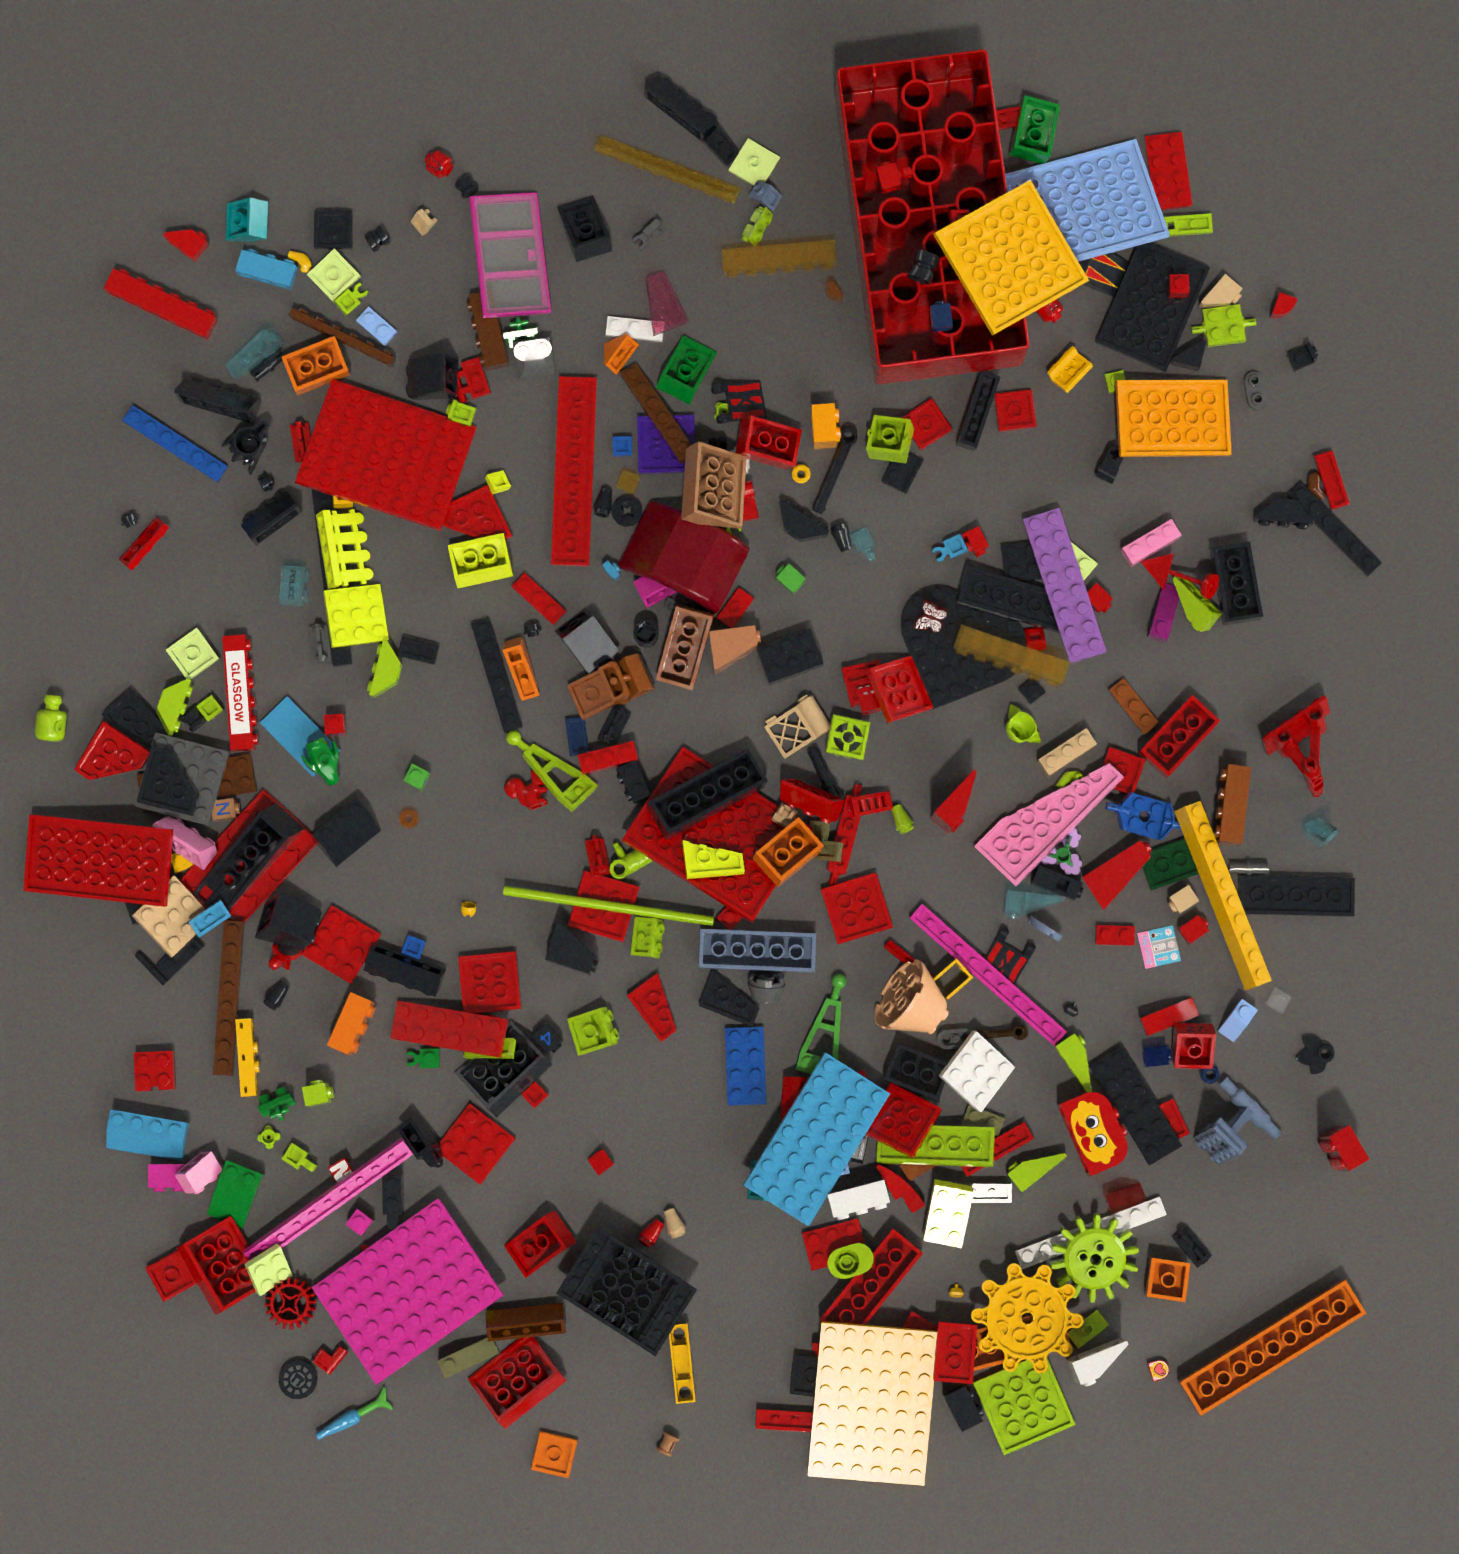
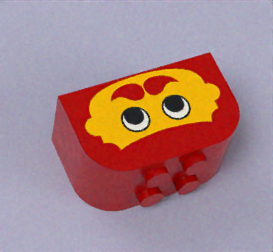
M1088 1092L1057 1105L1087 1176H1093L1112 1168L1125 1159L1128 1151L1125 1139L1127 1132L1123 1124L1119 1125L1117 1118L1120 1116L1116 1107H1112L1104 1095L1097 1092Z

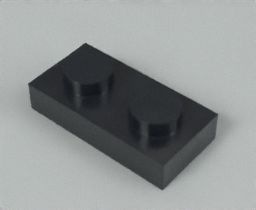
M715 126L702 139L703 143L726 166L739 153L736 147Z

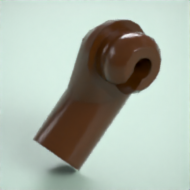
M1312 472L1308 476L1307 487L1321 500L1325 497L1326 493L1320 488L1321 478L1319 473Z

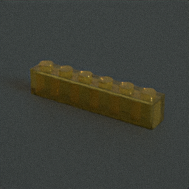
M835 240L721 249L723 276L728 278H736L740 274L757 276L758 273L763 272L766 275L776 274V271L793 273L798 269L808 272L813 271L814 268L821 267L822 270L833 269V266H837Z
M962 624L953 649H956V653L967 656V654L975 656L974 659L980 662L987 660L993 662L992 665L1001 669L1004 666L1011 668L1010 671L1015 674H1028V678L1035 681L1045 680L1048 685L1053 687L1063 685L1070 665L1069 661Z

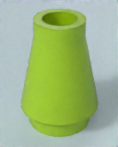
M902 805L894 806L891 811L896 831H899L900 834H905L914 829V822L905 812Z

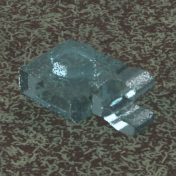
M867 527L851 534L850 539L857 553L863 551L869 563L876 560V556L871 549L875 543Z

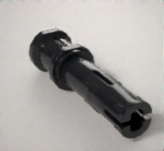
M816 747L808 751L807 754L821 780V789L844 799V796L838 790L837 781L833 780L819 748Z

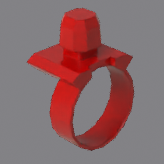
M277 943L272 945V958L268 962L269 968L276 970L282 966L286 970H290V961L298 959L303 949L299 953L290 956L281 954L278 951Z

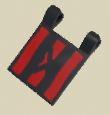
M761 381L716 384L714 387H711L713 395L726 394L729 414L717 416V424L741 421L742 418L748 416L762 419L767 418Z
M1003 928L985 960L1015 985L1036 946L1030 943L1024 954L1003 943L1009 934V930Z

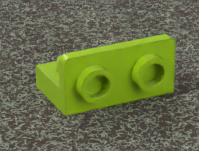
M635 917L631 955L660 958L662 935L665 930L663 920Z

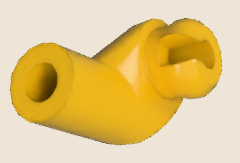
M289 250L288 260L298 262L301 266V272H310L312 263L308 256L304 253Z

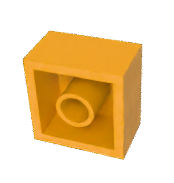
M834 403L811 405L814 449L837 448V442H840L841 438L840 427H836V423H839V409L835 408Z

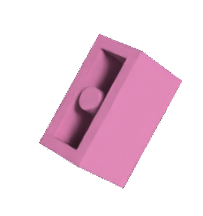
M212 1151L200 1152L174 1175L185 1193L198 1194L205 1189V1185L218 1178L217 1175L222 1172V1168Z

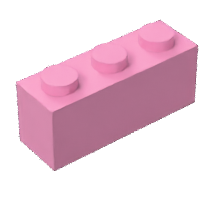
M1170 519L1123 547L1120 552L1131 568L1181 537V533L1173 520Z

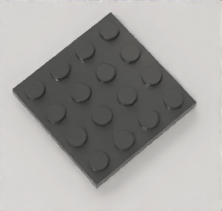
M155 732L152 746L170 750L198 796L194 816H189L137 802V799L135 807L210 826L230 752Z

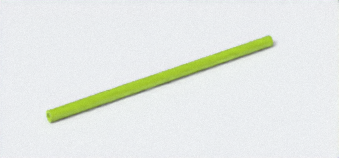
M504 886L503 895L708 926H713L714 917L511 886Z

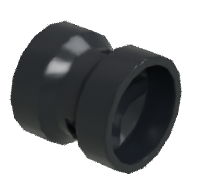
M381 227L375 229V233L364 236L374 253L382 245L386 246L390 243Z

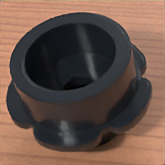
M262 474V477L258 479L260 486L264 492L272 491L273 481L269 475L265 477Z
M135 513L128 514L120 518L122 521L121 526L126 525V528L137 524L136 520L139 517H136Z
M539 623L524 627L525 632L523 634H527L528 638L538 636L539 631L542 629L539 628Z

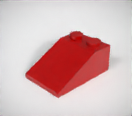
M554 1210L544 1215L504 1247L522 1274L527 1278L574 1245L576 1240Z

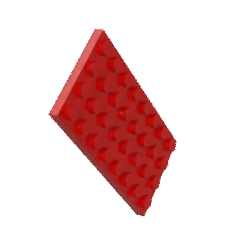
M29 814L23 891L167 907L174 829Z

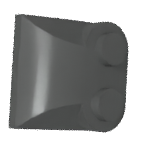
M550 336L512 341L518 379L556 373Z

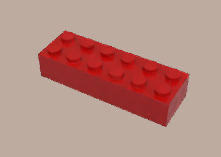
M892 1228L872 1252L874 1257L872 1267L867 1272L852 1277L819 1320L866 1325L921 1257L923 1252Z

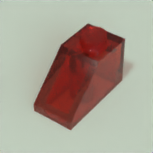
M1140 1182L1103 1195L1110 1214L1146 1201Z

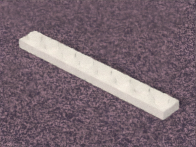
M1157 1197L1101 1218L1100 1226L1106 1228L1112 1217H1115L1119 1222L1113 1233L1117 1234L1167 1214L1161 1198ZM1090 1222V1223H1088V1224H1085L1084 1226H1085V1227L1092 1226V1225H1093V1222ZM1074 1228L1072 1230H1069V1232L1071 1234H1074L1076 1231L1079 1230V1228ZM1059 1234L1016 1250L1015 1254L1021 1269L1062 1255L1063 1253H1058L1051 1249V1243L1065 1246L1068 1239Z

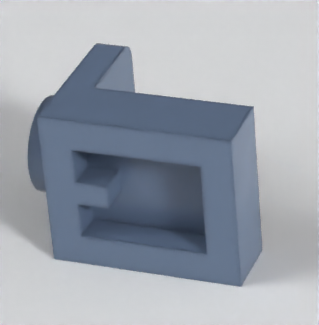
M757 181L749 197L759 201L764 207L774 212L782 195L770 184Z

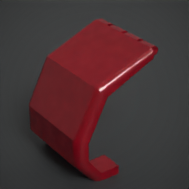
M651 501L648 503L643 517L638 522L634 530L635 533L631 536L626 546V551L623 552L618 562L619 568L653 580L687 596L704 606V610L708 613H718L749 553L750 547L738 537L718 526L700 525L682 520L681 509Z

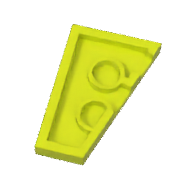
M682 841L687 879L745 873L742 853L720 848L714 849L707 847V845H696L689 843V841Z

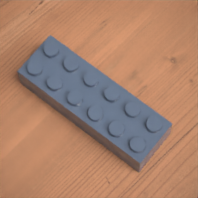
M700 929L699 969L815 973L816 933Z

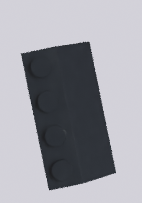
M658 75L644 87L645 98L702 143V139L713 126L718 127L717 117L709 111L706 113L701 109L700 103L696 100L691 101L688 99V95L679 88L677 90L672 86L673 83L668 78H662Z

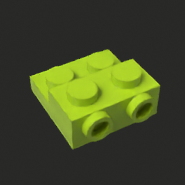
M607 1007L567 1019L578 1056L618 1044L619 1034L616 1028L613 1029L611 1023L613 1021V1014L610 1010H607Z

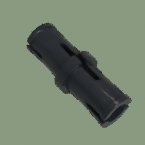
M278 349L267 360H262L263 363L250 372V374L259 382L261 378L267 373L273 372V368L283 361L282 356L284 354Z

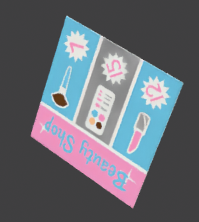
M1173 925L1137 933L1145 969L1181 961Z

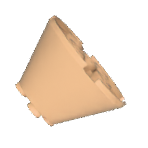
M917 959L913 963L908 961L896 970L881 992V995H883L880 1005L876 1004L875 1023L882 1029L933 1034L940 1021L945 1020L948 1016L949 1011L946 1010L947 1001L924 963Z

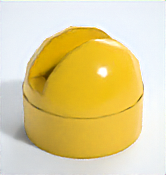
M462 902V915L464 917L466 915L472 917L476 912V904L473 902Z

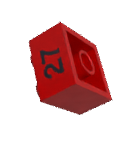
M1174 1023L1171 1054L1174 1068L1213 1069L1216 1032L1213 1024Z

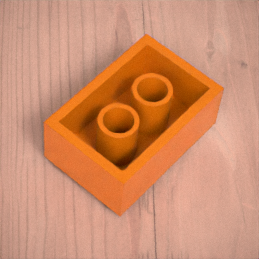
M335 336L282 356L297 396L331 383L332 379L339 380L350 376Z
M798 817L755 852L753 860L774 884L779 887L822 851L824 845Z
M350 992L327 1046L350 1056L353 1053L356 1054L360 1046L358 1040L361 1035H365L368 1028L366 1022L375 1013V1003Z

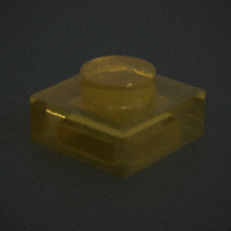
M623 470L616 488L634 495L641 476Z

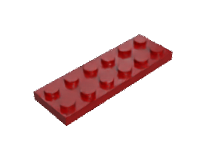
M397 1001L390 1039L501 1058L508 1020Z

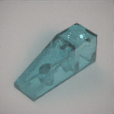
M274 329L261 330L225 367L236 381L262 363V360L270 357L284 343Z
M1317 818L1315 821L1313 819L1309 820L1303 826L1306 830L1302 833L1320 849L1327 845L1340 830Z
M1006 890L1003 914H1008L1007 918L1019 919V916L1061 903L1065 897Z

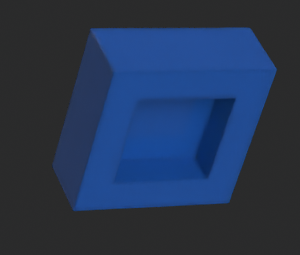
M632 436L613 437V457L632 456Z
M408 935L401 953L420 959L426 941Z

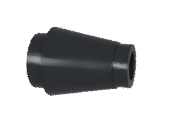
M601 488V492L593 507L594 515L607 518L612 513V490Z
M845 523L831 527V535L840 551L844 552L852 549L849 527H846Z
M280 981L279 984L264 996L263 1003L273 1011H276L277 1008H280L289 987Z

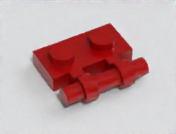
M479 357L462 362L463 370L458 372L457 398L462 404L466 403L465 395L471 393L473 400L491 394ZM463 377L466 378L468 386L464 388L462 387L460 379Z

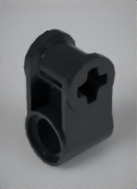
M1112 446L1108 450L1095 477L1113 484L1124 458L1119 457V446ZM1114 452L1118 453L1116 459H1112Z

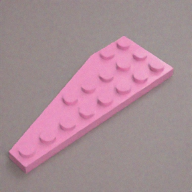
M1109 763L1091 772L1088 776L1076 780L1070 785L1035 801L1030 806L1002 818L974 847L1016 887L1124 777Z

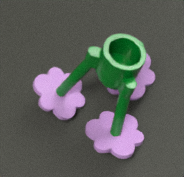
M1076 828L1061 841L1065 847H1060L1058 850L1054 848L1041 861L1042 864L1046 865L1049 863L1052 865L1058 860L1061 869L1065 870L1067 875L1071 873L1077 875L1080 873L1079 867L1082 866V862L1077 854L1071 855L1069 850L1070 846L1077 847L1079 844L1078 840L1081 838Z

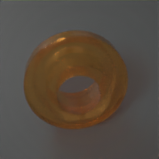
M407 809L400 814L399 821L404 828L411 829L418 824L419 818L415 811ZM406 816H412V821L406 822Z

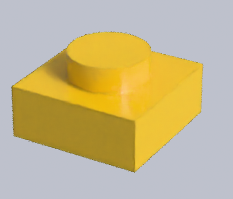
M177 853L171 855V863L176 874L194 865Z

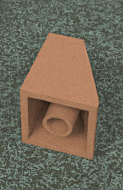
M755 625L709 631L714 673H720L756 650L758 644H761L760 631L755 629Z

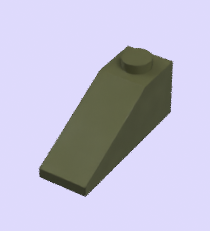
M487 1337L439 1359L437 1362L446 1379L499 1354L495 1342H488Z

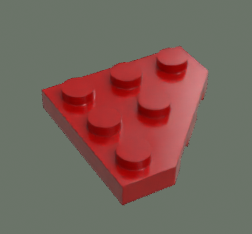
M488 485L452 501L443 523L445 528L477 539L504 533L505 540L513 537Z
M103 721L74 770L88 780L142 769L148 760L150 750L106 721Z

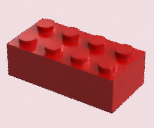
M1191 695L1138 753L1167 779L1214 729L1220 720L1198 699Z
M1350 1125L1338 1126L1318 1137L1321 1141L1318 1144L1324 1153H1328L1330 1157L1328 1161L1334 1170L1351 1171L1370 1160Z

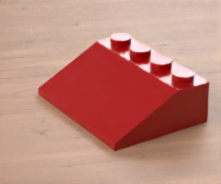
M975 770L937 808L931 817V820L946 834L950 831L954 833L964 821L962 817L965 814L977 774Z
M232 1216L177 1247L215 1315L256 1292L245 1267V1263L250 1260L244 1255L243 1250L249 1245Z
M534 1337L519 1338L468 1378L496 1421L504 1429L567 1381Z

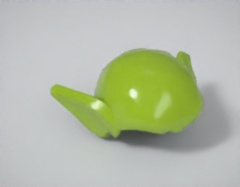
M1013 704L1009 705V720L1005 726L1008 738L1016 743H1023L1025 741L1041 743L1034 719L1028 713L1021 712Z

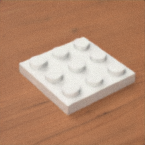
M973 1030L939 1074V1077L977 1112H982L1015 1067L977 1031Z

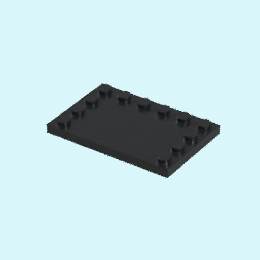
M1152 243L1138 245L1096 344L1166 372L1210 268ZM1189 274V295L1187 298H1168L1169 275Z

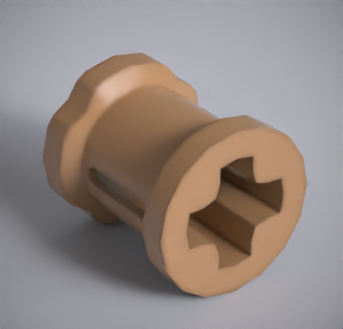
M664 1432L663 1440L656 1450L671 1457L672 1450L680 1439Z

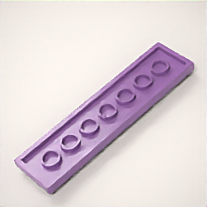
M1060 508L1023 519L1069 663L1072 664L1106 653L1107 651Z

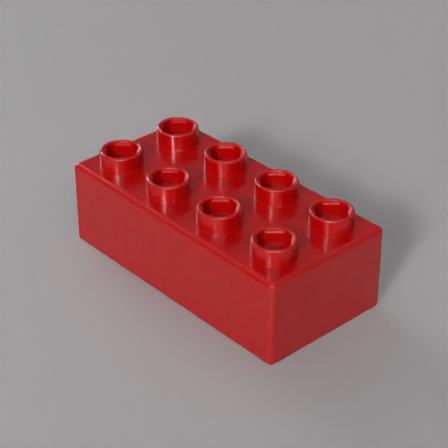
M980 49L838 69L835 102L875 382L881 385L1021 366L1029 347L1026 317L992 336L933 235L935 232L950 225V210L969 209L971 213L1008 192L987 51ZM888 161L890 164L895 162L898 171L907 167L911 168L912 178L900 180L901 189L882 194L876 175V167H879V164ZM916 250L928 251L940 258L937 268L932 270L934 276L931 285L921 284L907 277L910 266L915 264L913 258ZM945 301V304L950 303L953 323L952 330L932 332L930 306L934 305V302Z

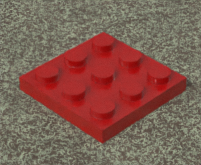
M912 656L866 670L887 724L934 708Z
M584 871L577 896L635 905L640 887L604 876L591 877V872ZM574 906L568 927L624 943L632 914Z
M876 873L821 889L837 945L893 928Z
M331 905L314 933L316 934L314 942L305 948L302 955L352 984L364 965L369 950L374 943H377L381 934Z
M516 951L458 957L463 1012L477 1014L521 1009Z
M890 1083L886 1089L890 1095L865 1135L914 1158L942 1110L941 1107Z
M469 1103L439 1142L441 1149L438 1152L481 1185L516 1138Z

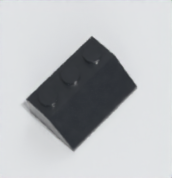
M287 491L285 493H278L273 498L274 501L270 504H263L258 508L259 512L253 516L250 514L242 520L241 527L256 546L302 513Z
M356 798L315 831L311 839L334 866L338 867L376 836L380 829L370 813Z

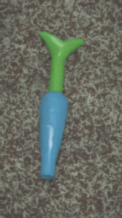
M382 1387L381 1393L375 1401L358 1410L351 1409L345 1412L325 1428L315 1433L318 1440L357 1424L360 1421V1417L378 1407L393 1410L392 1405L387 1402L386 1388Z

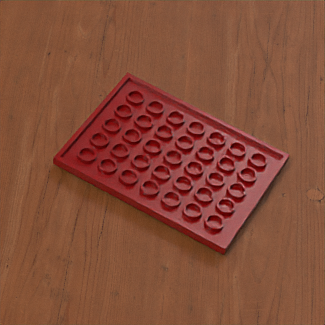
M332 379L295 483L441 531L477 427L473 425L467 426L449 420L446 416Z
M682 747L622 838V842L753 923L776 887L774 882L753 860L755 852L785 829L772 821L779 806L760 794L754 793L666 840L647 809L649 801L714 767ZM804 823L810 830H812L811 826ZM685 840L696 845L702 844L714 849L720 848L742 853L745 873L687 879L682 841Z

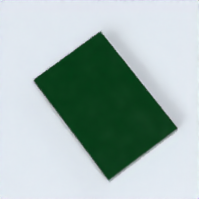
M1185 838L1152 849L1150 859L1142 867L1150 891L1199 874Z

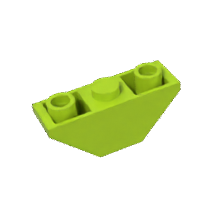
M384 639L382 644L379 643L378 662H374L372 673H375L373 681H369L367 691L370 692V697L373 698L397 685L402 669L401 662L388 641Z
M191 679L183 680L164 689L156 713L168 736L172 737L173 733L179 730L181 721H178L180 714L184 715L187 704L184 703L186 697L190 698L193 687L190 686Z

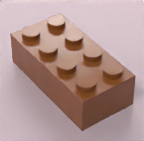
M677 604L656 680L689 690L694 689L715 614Z
M1228 764L1220 771L1219 782H1222V787L1218 789L1217 801H1220V805L1215 811V820H1218L1217 826L1213 829L1218 844L1237 847L1243 844L1251 767Z

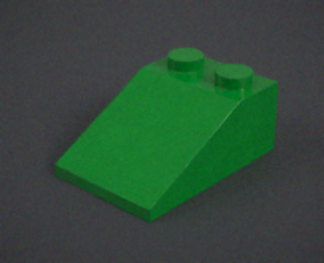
M1026 95L1023 96L1011 139L1010 156L1040 164L1048 161L1051 156L1060 104Z
M683 335L661 374L656 388L690 405L717 352Z
M226 1160L207 1215L222 1221L232 1216L237 1227L243 1229L265 1174Z

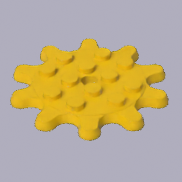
M1012 1263L1007 1268L1008 1280L1005 1284L998 1285L992 1280H986L982 1284V1291L989 1297V1304L985 1308L974 1309L971 1313V1318L974 1322L983 1323L988 1328V1334L980 1341L979 1347L983 1352L1001 1349L1005 1355L1003 1368L1008 1372L1016 1370L1018 1363L1026 1359L1032 1363L1034 1371L1044 1373L1048 1368L1046 1358L1050 1352H1058L1064 1357L1072 1354L1073 1347L1067 1342L1065 1333L1070 1328H1079L1083 1325V1317L1077 1313H1070L1066 1307L1067 1301L1075 1295V1288L1070 1284L1063 1285L1060 1288L1053 1287L1050 1283L1052 1271L1047 1265H1041L1034 1276L1026 1277L1022 1273L1021 1267L1016 1263ZM1026 1312L1030 1313L1033 1317L1032 1322L1029 1324L1023 1323L1021 1319L1022 1315Z

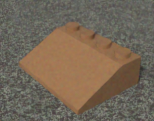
M699 441L686 448L681 519L700 525L742 528L747 457Z

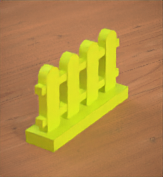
M355 509L348 510L349 513L337 514V511L330 512V510H322L316 514L328 589H335L340 585L348 586V582L360 581L361 585L367 584L366 581L373 577V571L369 568L364 569L363 562L370 559V553L367 550H361L360 546L361 543L367 540V534L363 531H358L357 525L363 523L364 516L361 513H355ZM339 526H351L352 532L340 533ZM354 544L355 551H343L342 545ZM357 563L358 569L346 570L345 564Z

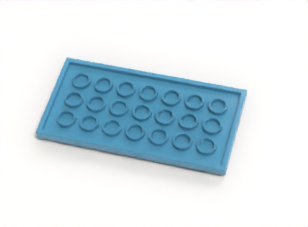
M824 1052L749 1173L743 1186L809 1227L890 1093Z

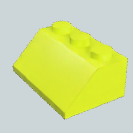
M504 533L448 545L457 589L513 576Z

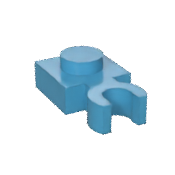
M961 534L943 541V548L936 547L932 550V553L941 552L942 554L940 558L936 559L937 562H942L947 555H949L950 559H953L968 552Z

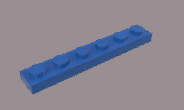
M133 405L122 420L128 426L217 483L228 469L227 465Z

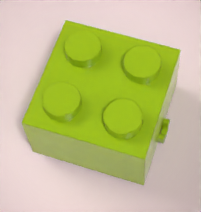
M874 415L871 429H868L867 432L869 438L866 451L869 458L907 463L914 432L911 419Z

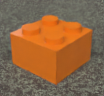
M1150 1257L1144 1296L1186 1302L1191 1263Z

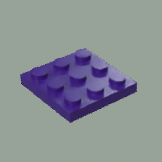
M673 415L672 417L691 445L695 444L694 415ZM637 416L639 474L684 473L685 462L682 464L678 462L649 417Z

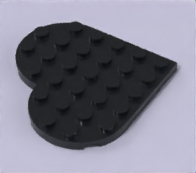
M933 587L923 590L908 602L902 614L901 633L909 655L913 658L934 707L932 710L1005 682L1019 671L1026 658L1027 645L1025 632L1018 621L982 610L975 611L972 607L957 603L959 592L945 587ZM926 609H929L928 613L931 612V615L925 613ZM934 609L942 611V613L946 612L947 614L944 615V618L938 619L935 616L938 612H934ZM923 617L928 618V619H924V621H926V622H922V621H921ZM930 620H936L941 626L933 631L932 624L927 627V623ZM926 623L923 629H920V625Z

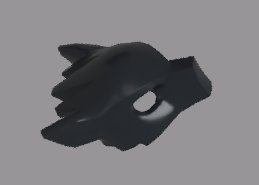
M262 421L254 427L239 429L229 440L222 444V447L230 445L229 450L233 453L232 462L243 460V465L250 463L248 467L250 475L253 473L267 444L266 432L271 426L267 421Z

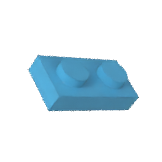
M218 900L187 922L197 937L200 938L231 915L222 901Z

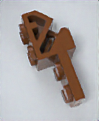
M638 653L626 656L618 663L611 661L599 667V670L567 685L582 720H586L616 704L624 705L655 689L644 661Z

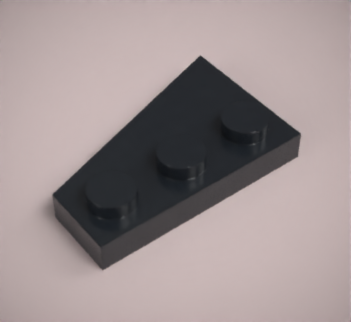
M712 970L699 1007L753 1027L759 1008Z

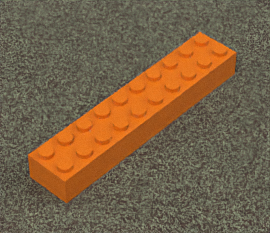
M1342 1279L1180 1379L1178 1383L1198 1415L1202 1416L1367 1313L1347 1281Z

